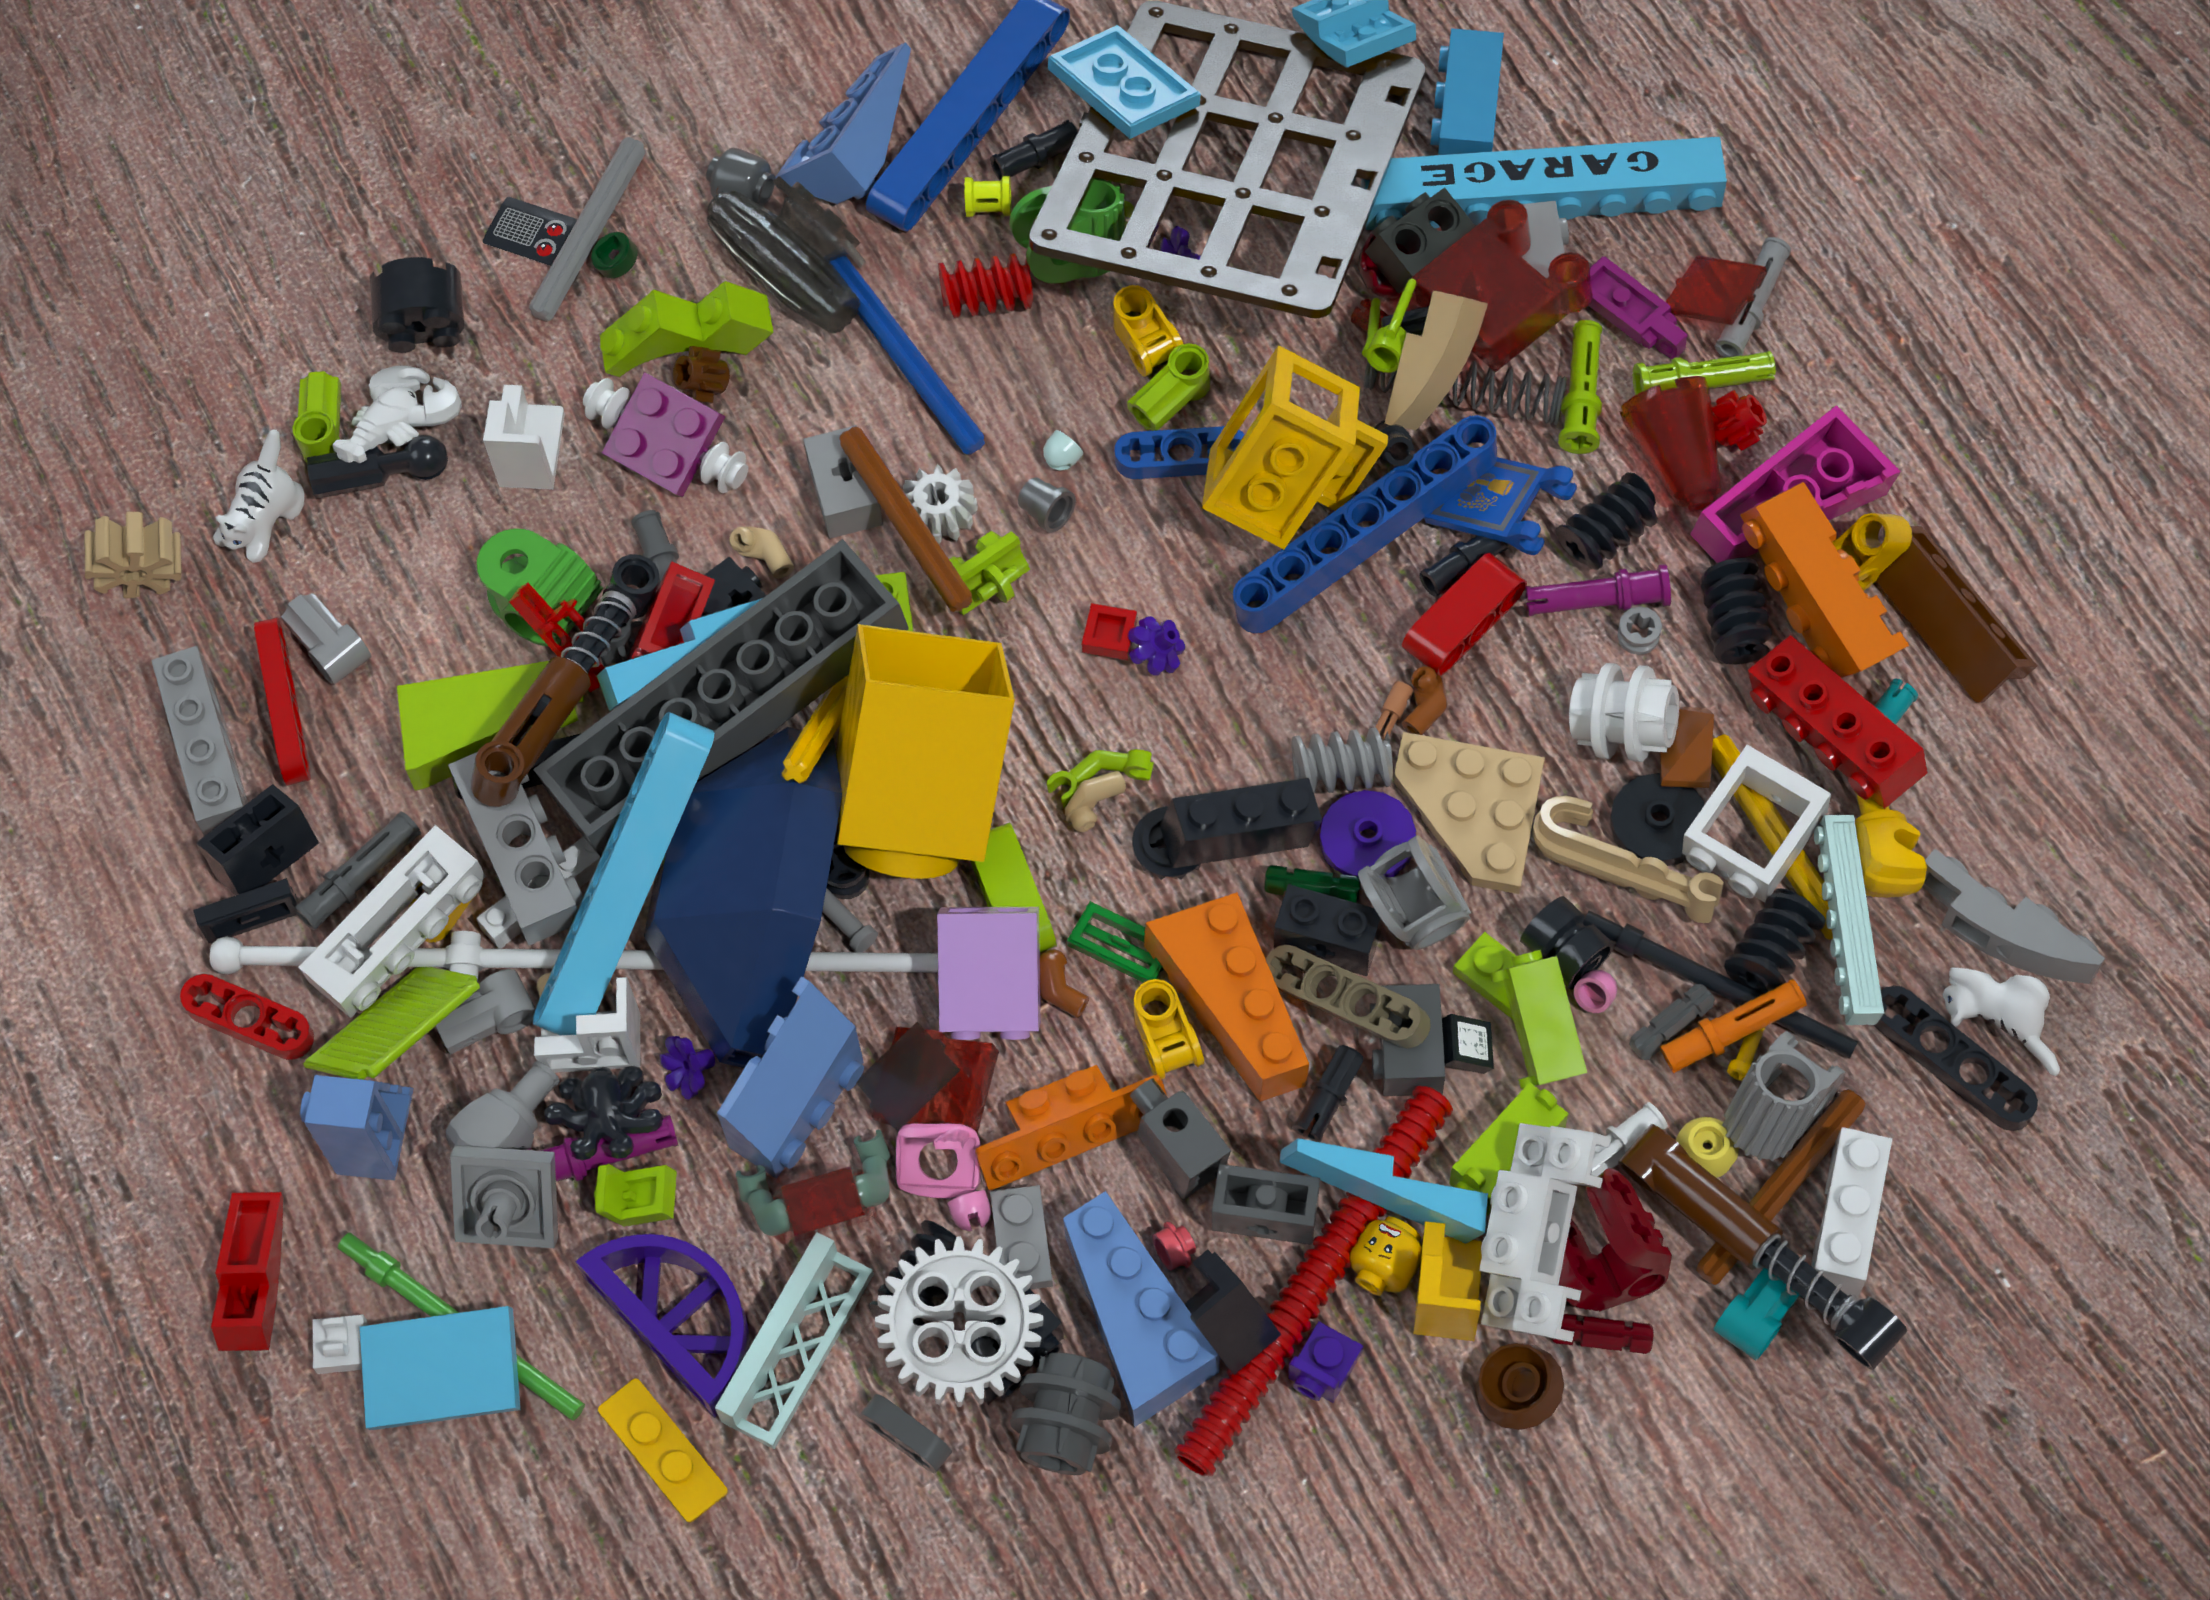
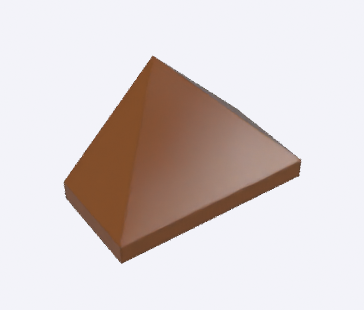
M1679 707L1678 727L1674 742L1670 748H1667V752H1659L1661 786L1710 787L1714 714L1707 708Z

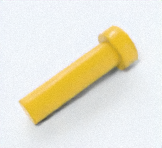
M1765 1028L1744 1037L1736 1059L1731 1060L1727 1068V1073L1732 1078L1743 1081L1751 1066Z

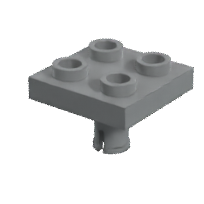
M455 1145L450 1155L455 1242L555 1248L558 1240L555 1152Z

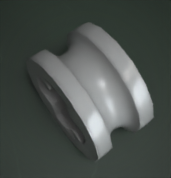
M1646 607L1630 608L1620 618L1617 634L1619 644L1631 654L1642 655L1651 652L1659 643L1662 628L1660 617L1655 611ZM1637 624L1640 629L1648 628L1647 637L1642 638L1638 632L1631 633L1632 625Z

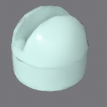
M1059 430L1054 431L1043 448L1047 464L1058 471L1068 470L1084 454L1076 442Z

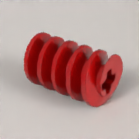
M1015 253L1009 254L1007 267L1004 268L998 256L991 257L988 270H985L979 258H974L971 272H967L961 260L955 262L953 274L948 273L944 263H938L944 309L948 306L954 318H960L963 304H966L972 316L978 315L981 302H984L990 314L996 313L998 300H1002L1007 311L1014 310L1017 297H1020L1025 309H1031L1033 290L1030 268L1027 260H1025L1024 265H1021Z

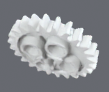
M961 1236L956 1237L954 1248L951 1251H946L940 1239L935 1240V1255L929 1257L924 1250L917 1247L915 1249L917 1262L915 1266L902 1259L898 1262V1269L903 1279L887 1276L885 1279L886 1287L894 1295H881L877 1299L878 1306L889 1313L875 1317V1327L890 1331L877 1338L878 1348H894L886 1357L885 1364L887 1368L900 1364L904 1366L898 1376L900 1384H904L914 1377L918 1380L916 1396L920 1397L931 1387L935 1389V1402L938 1405L944 1400L947 1392L954 1393L957 1407H962L965 1393L969 1392L973 1393L979 1404H983L984 1388L990 1387L998 1396H1002L1004 1393L1002 1378L1004 1376L1015 1383L1020 1381L1021 1374L1015 1366L1016 1363L1032 1366L1034 1357L1025 1347H1040L1041 1337L1029 1331V1329L1043 1326V1315L1029 1311L1040 1305L1041 1297L1039 1294L1025 1295L1024 1292L1032 1285V1276L1028 1275L1016 1279L1015 1275L1019 1269L1020 1261L1015 1259L1005 1266L1002 1265L1000 1262L1003 1248L1000 1246L987 1256L983 1254L982 1239L976 1241L972 1251L964 1249ZM984 1285L990 1286L997 1291L999 1299L989 1306L978 1305L971 1298V1293L974 1289ZM937 1286L943 1289L948 1297L944 1303L933 1307L924 1304L920 1300L919 1294L926 1287ZM954 1313H964L965 1321H967L965 1330H954V1323L951 1322L953 1321ZM995 1317H1003L1006 1321L1003 1325L979 1322L991 1320ZM915 1318H923L940 1322H931L923 1326L914 1325L913 1320ZM933 1336L939 1337L945 1341L948 1349L940 1357H927L919 1349V1345L924 1339ZM988 1336L997 1341L1000 1349L991 1357H981L972 1350L971 1344L978 1337Z

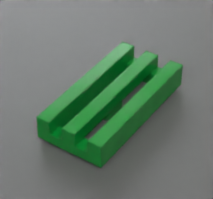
M1090 901L1070 934L1067 946L1143 983L1147 980L1158 979L1160 972L1164 968L1157 958L1154 959L1149 952L1091 925L1090 922L1095 918L1144 942L1145 927ZM1083 934H1086L1108 946H1111L1137 960H1140L1150 965L1151 967L1147 969L1129 959H1126L1098 944H1095L1083 938L1082 936Z

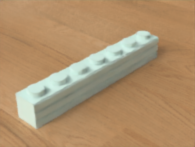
M1824 815L1818 826L1814 829V842L1820 846L1821 854L1818 857L1819 872L1824 873L1825 882L1822 885V896L1825 901L1828 900L1829 910L1826 914V924L1828 929H1832L1833 939L1830 943V951L1832 957H1836L1837 961L1834 978L1836 985L1841 988L1842 995L1839 998V1011L1841 1015H1845L1846 1025H1876L1884 1014L1855 818L1854 815Z

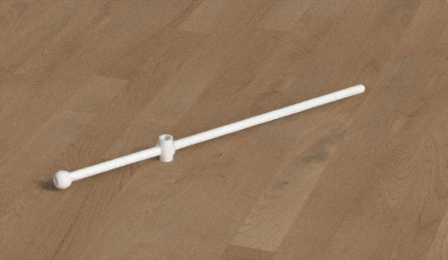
M455 931L451 933V945L446 946V948H417L414 951V959L408 967H445L449 971L476 976L478 982V971L483 970V968L553 969L561 949H484L480 946L481 934L473 931ZM226 936L218 938L212 943L210 948V964L216 972L226 975L238 972L243 965L300 966L317 947L244 946L237 938ZM367 947L364 952L359 948L357 949L364 955L363 959L365 961L372 955L369 951L371 947ZM623 950L615 968L664 970L652 950ZM811 952L806 971L938 973V953Z

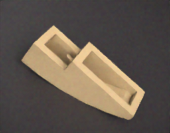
M1433 290L1422 336L1406 333L1384 424H1398L1407 429L1417 430L1435 411L1452 388L1467 362L1479 334L1488 303Z

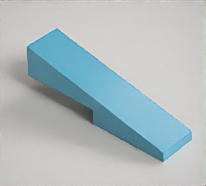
M761 599L689 621L680 629L684 640L682 644L604 668L597 675L609 712Z
M1299 1138L1284 1147L1280 1152V1163L1312 1177L1320 1178L1323 1182L1422 1225H1425V1221L1445 1223V1235L1465 1244L1485 1233L1488 1193L1393 1176L1394 1156Z

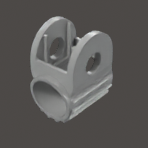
M1419 835L1411 838L1408 842L1389 849L1379 857L1374 865L1371 867L1366 866L1358 871L1362 887L1382 921L1398 939L1405 941L1406 945L1410 946L1411 949L1420 950L1432 946L1439 941H1444L1446 937L1455 934L1457 930L1465 926L1470 919L1469 914H1471V911L1437 849L1426 843ZM1410 856L1418 864L1416 868L1400 876L1385 877L1384 875L1393 865Z
M1788 1031L1782 1033L1774 1041L1764 1056H1759L1757 1061L1752 1063L1724 1114L1726 1119L1722 1126L1727 1130L1726 1137L1731 1138L1735 1148L1739 1147L1744 1150L1746 1156L1751 1154L1760 1161L1762 1159L1774 1161L1779 1157L1784 1158L1786 1153L1791 1151L1796 1140L1804 1135L1826 1108L1846 1074L1840 1067H1834L1833 1065L1826 1071L1794 1049L1799 1042ZM1782 1064L1794 1067L1808 1080L1810 1087L1802 1100H1785L1775 1096L1768 1090V1087L1783 1072L1779 1069Z

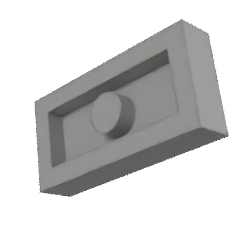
M1040 1185L991 1191L997 1247L1003 1248L1000 1263L1005 1266L1010 1261L1018 1259L1020 1263L1015 1278L1018 1279L1031 1275L1033 1278L1032 1285L1030 1286L1031 1290L1053 1287Z

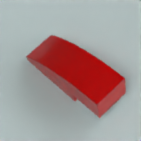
M671 561L626 661L684 643L680 629L689 621L701 618L715 579Z
M243 1192L231 1194L215 1272L219 1289L211 1329L218 1351H265L270 1348L281 1262L283 1229L282 1192Z

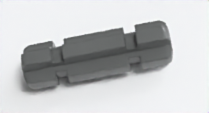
M1695 984L1684 993L1685 997L1683 1000L1679 998L1649 1021L1650 1025L1648 1028L1643 1026L1631 1036L1629 1045L1639 1058L1649 1060L1660 1051L1659 1047L1661 1044L1664 1045L1675 1039L1695 1022L1696 1016L1701 1018L1713 1008L1715 999L1704 985Z

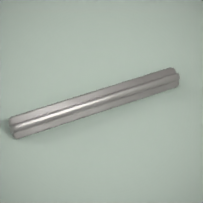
M626 137L619 145L529 304L531 314L535 318L548 322L556 314L645 155L644 144L641 141Z

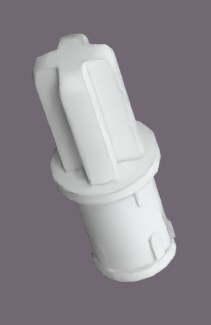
M1647 1102L1642 1109L1618 1127L1609 1126L1606 1129V1136L1611 1138L1610 1147H1595L1590 1175L1598 1176L1604 1170L1616 1167L1618 1160L1650 1124L1665 1130L1668 1125L1661 1112L1653 1104Z

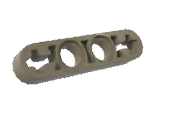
M1278 946L1266 957V962L1277 988L1297 1000L1398 1047L1406 1049L1416 1047L1423 1043L1429 1034L1431 1024L1427 1012L1407 997L1295 946ZM1284 965H1294L1305 973L1303 980L1301 981L1298 977L1289 973H1281ZM1327 976H1336L1337 986L1333 994L1327 998H1318L1317 987L1320 981ZM1365 994H1375L1376 1005L1372 1012L1366 1016H1357L1355 1013L1357 1001ZM1390 1011L1403 1019L1411 1018L1413 1020L1409 1029L1406 1027L1400 1029L1391 1020L1387 1019Z

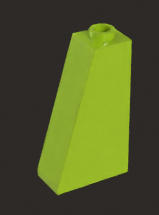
M549 661L397 686L405 770L414 790L425 789L452 777L449 764L478 752L483 745L491 742ZM584 695L579 702H584ZM577 705L561 728L578 721Z

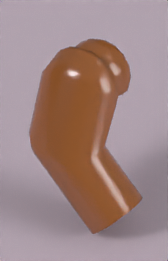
M1428 666L1418 668L1411 677L1417 707L1402 722L1403 727L1408 733L1423 735L1444 713L1447 707L1442 678L1436 675L1433 668Z
M1050 949L1040 954L1041 998L1079 1018L1087 1007L1089 996L1067 985L1064 965L1067 964L1065 955L1056 949Z

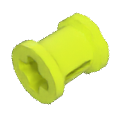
M1003 176L1001 181H974L972 177H965L966 217H974V214L978 212H1002L1004 216L1011 215L1010 176Z

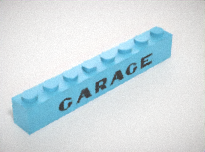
M1720 137L1392 158L1365 227L1366 230H1374L1392 215L1398 221L1408 214L1405 208L1418 196L1426 192L1432 197L1444 187L1475 226L1484 225L1488 222H1500L1502 206L1556 201L1559 218H1566L1567 220L1578 216L1604 215L1614 217L1623 213L1649 212L1659 214L1667 210L1693 209L1704 211L1712 207H1722L1727 179ZM1361 179V188L1367 190L1370 180ZM1429 220V223L1433 228L1440 227L1434 221Z

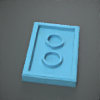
M1119 25L1048 57V70L1129 139L1200 106L1201 93Z
M505 1306L360 1326L366 1429L378 1430L521 1410L513 1308Z

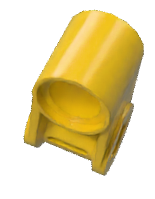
M1129 285L1116 293L1113 302V328L1127 349L1138 372L1143 377L1152 374V368L1168 361L1170 353L1174 348L1182 345L1183 341L1174 325L1167 320L1152 294L1146 288L1139 285ZM1134 311L1139 312L1142 315L1137 317H1130L1125 314Z
M1869 513L1859 517L1847 531L1832 543L1837 550L1841 549L1853 557L1861 570L1858 574V583L1862 590L1865 591L1890 564L1908 549L1912 540V529L1908 521L1902 516ZM1883 525L1885 530V538L1883 543L1881 544L1879 541L1878 534L1880 528Z
M1159 979L1147 980L1142 983L1134 995V1020L1143 1041L1145 1054L1153 1075L1157 1074L1163 1080L1167 1072L1192 1063L1196 1067L1204 1065L1205 1062L1200 1043L1192 1025L1187 1020L1173 986ZM1151 1001H1160L1166 1004L1169 1009L1162 1015L1155 1016L1145 1012L1143 1007Z

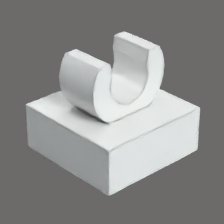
M363 1314L313 1319V1369L317 1374L362 1370L360 1326H367V1319Z

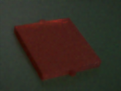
M1697 255L1683 277L1676 279V287L1666 300V303L1671 306V313L1676 316L1733 325L1745 305L1754 300L1753 294L1767 274L1766 267Z

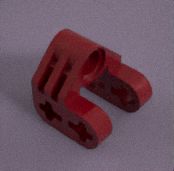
M1612 1168L1604 1170L1597 1176L1603 1178L1601 1188L1586 1186L1588 1199L1609 1241L1601 1249V1253L1598 1255L1591 1254L1578 1226L1572 1219L1570 1223L1559 1286L1581 1291L1579 1301L1566 1299L1570 1304L1580 1309L1601 1312L1647 1296L1660 1289L1666 1283L1669 1275L1672 1254L1668 1247L1662 1246L1664 1238L1660 1230L1654 1229L1655 1219L1652 1213L1644 1210L1634 1188L1626 1177Z

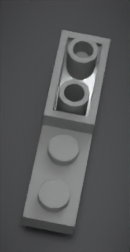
M1934 849L1925 859L1927 871L1922 887L1948 907L1942 926L1960 939L1989 956L2037 975L2090 984L2096 977L2105 957L2099 954L2097 947L2088 938L2082 935H2075L2063 926L2055 913L2042 904H2035L2025 897L2013 910L2008 906L2006 899L1994 888L1981 885L1968 874L1965 866L1957 859L1950 856L1946 857L1937 849Z

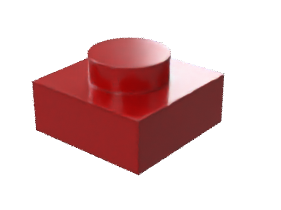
M1091 603L1081 644L1082 653L1128 661L1132 646L1128 633L1130 629L1137 625V611Z

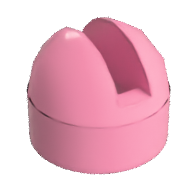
M1592 970L1584 974L1574 987L1576 1002L1581 1008L1591 1013L1604 1012L1615 1000L1617 994L1615 979L1604 970Z
M985 1190L959 1196L947 1203L954 1223L962 1230L972 1231L970 1219L977 1218L981 1228L989 1221L991 1209Z

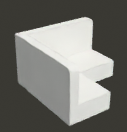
M504 385L502 400L489 401L483 442L499 487L553 490L565 416L562 406L528 404L522 385Z
M620 977L616 979V1011L596 1012V1015L576 1016V1035L560 1036L541 1028V1037H535L534 1056L536 1060L548 1066L554 1073L591 1071L599 1067H607L609 1069H623L629 1066L640 1067V1011L628 978Z

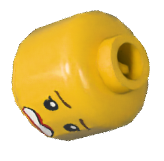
M1388 1216L1384 1221L1375 1220L1369 1222L1366 1225L1365 1231L1358 1238L1357 1244L1350 1252L1351 1267L1358 1274L1355 1278L1356 1283L1366 1291L1378 1296L1382 1295L1383 1291L1397 1293L1405 1290L1421 1264L1422 1246L1419 1243L1421 1239L1420 1234L1412 1226L1395 1217Z

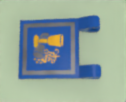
M1497 457L1495 465L1488 472L1432 511L1424 519L1428 524L1506 542L1526 554L1536 555L1541 551L1545 541L1542 537H1538L1541 532V527L1538 523L1529 520L1521 521L1540 488L1558 499L1569 500L1577 490V485L1570 483L1573 478V471L1566 466H1555L1546 469Z

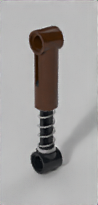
M629 554L615 562L610 582L603 591L601 602L597 603L594 608L595 615L587 618L583 623L584 631L578 632L573 636V646L564 649L561 657L551 658L492 741L486 743L478 750L471 777V791L481 803L491 807H501L510 804L516 798L522 780L591 686L588 676L590 669L600 665L598 658L603 651L611 650L609 643L614 636H621L620 628L624 623L631 622L632 619H637L647 614L659 582V570L649 558L642 555ZM627 585H634L639 589H633ZM500 771L504 773L506 776L496 777L494 775H491L489 772Z
M1650 1124L1618 1160L1620 1167L1635 1182L1651 1194H1658L1751 1270L1764 1267L1768 1270L1769 1278L1772 1281L1780 1280L1787 1286L1788 1294L1799 1295L1805 1300V1306L1808 1310L1816 1309L1823 1315L1824 1323L1827 1325L1831 1324V1328L1834 1329L1835 1334L1833 1337L1838 1344L1868 1369L1874 1370L1908 1331L1901 1320L1880 1302L1869 1296L1866 1299H1860L1856 1295L1845 1294L1841 1290L1842 1284L1835 1286L1823 1276L1824 1270L1818 1272L1805 1262L1806 1255L1799 1257L1786 1246L1788 1241L1780 1242L1783 1235L1782 1229L1693 1160L1684 1148L1660 1127Z

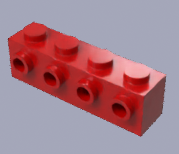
M1792 635L1788 636L1748 669L1752 687L1750 696L1754 703L1764 713L1769 714L1772 711L1782 720L1786 731L1796 741L1802 742L1805 740L1814 748L1818 759L1829 770L1834 771L1838 769L1848 777L1850 786L1862 799L1868 800L1872 798L1885 809L1928 773L1923 747Z

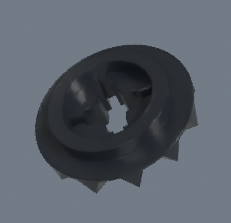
M1168 806L1160 807L1147 813L1136 825L1132 837L1133 854L1141 864L1143 871L1148 870L1156 874L1161 880L1165 877H1178L1182 880L1187 873L1194 869L1199 871L1201 864L1172 868L1167 848H1158L1164 844L1160 824L1168 809Z

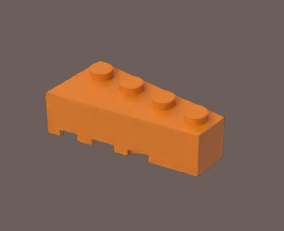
M1804 482L1740 514L1744 522L1742 529L1746 540L1754 549H1758L1766 564L1764 571L1769 584L1776 591H1780L1788 606L1786 614L1791 626L1796 632L1802 633L1810 652L1838 676L1843 678L1861 672L1910 646L1900 631L1892 635L1882 621L1881 616L1886 614V608L1877 595L1871 598L1862 590L1858 583L1860 568L1851 555L1849 556L1841 549L1837 550L1832 542L1836 540L1837 533Z
M1238 892L1146 922L1144 947L1154 959H1158L1161 966L1167 972L1169 981L1178 993L1184 995L1196 1011L1198 1020L1206 1031L1210 1030L1222 1046L1223 1053L1259 1102L1305 1087L1309 1070L1308 1059Z

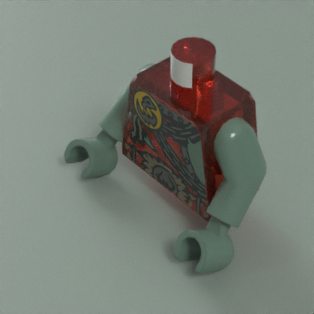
M878 1129L876 1130L877 1135L869 1141L862 1142L860 1135L854 1138V1144L862 1162V1169L851 1166L782 1186L771 1195L765 1167L757 1165V1174L744 1176L741 1175L740 1170L736 1172L740 1199L748 1203L760 1230L764 1234L769 1236L782 1234L785 1245L812 1238L816 1232L825 1234L876 1219L877 1215L874 1206L884 1203L890 1193L886 1162L891 1155L883 1134Z

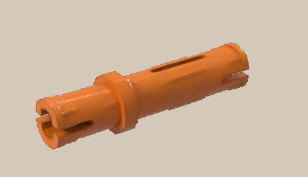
M1791 979L1710 1021L1708 1018H1704L1697 1022L1698 1027L1660 1046V1050L1674 1074L1711 1054L1715 1057L1724 1054L1725 1047L1806 1007V999L1797 982Z

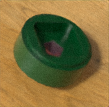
M612 232L602 237L595 245L591 256L592 264L605 277L611 279L618 278L626 274L634 266L638 256V249L634 242L624 233Z

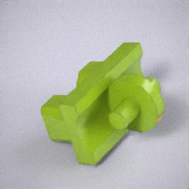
M990 531L978 539L975 546L977 554L966 562L961 557L953 556L949 559L972 593L971 605L959 611L963 616L994 595L1004 603L1009 602L1015 597L1011 583L1028 572L1030 567L1022 554L1019 537L1012 531L1003 537Z

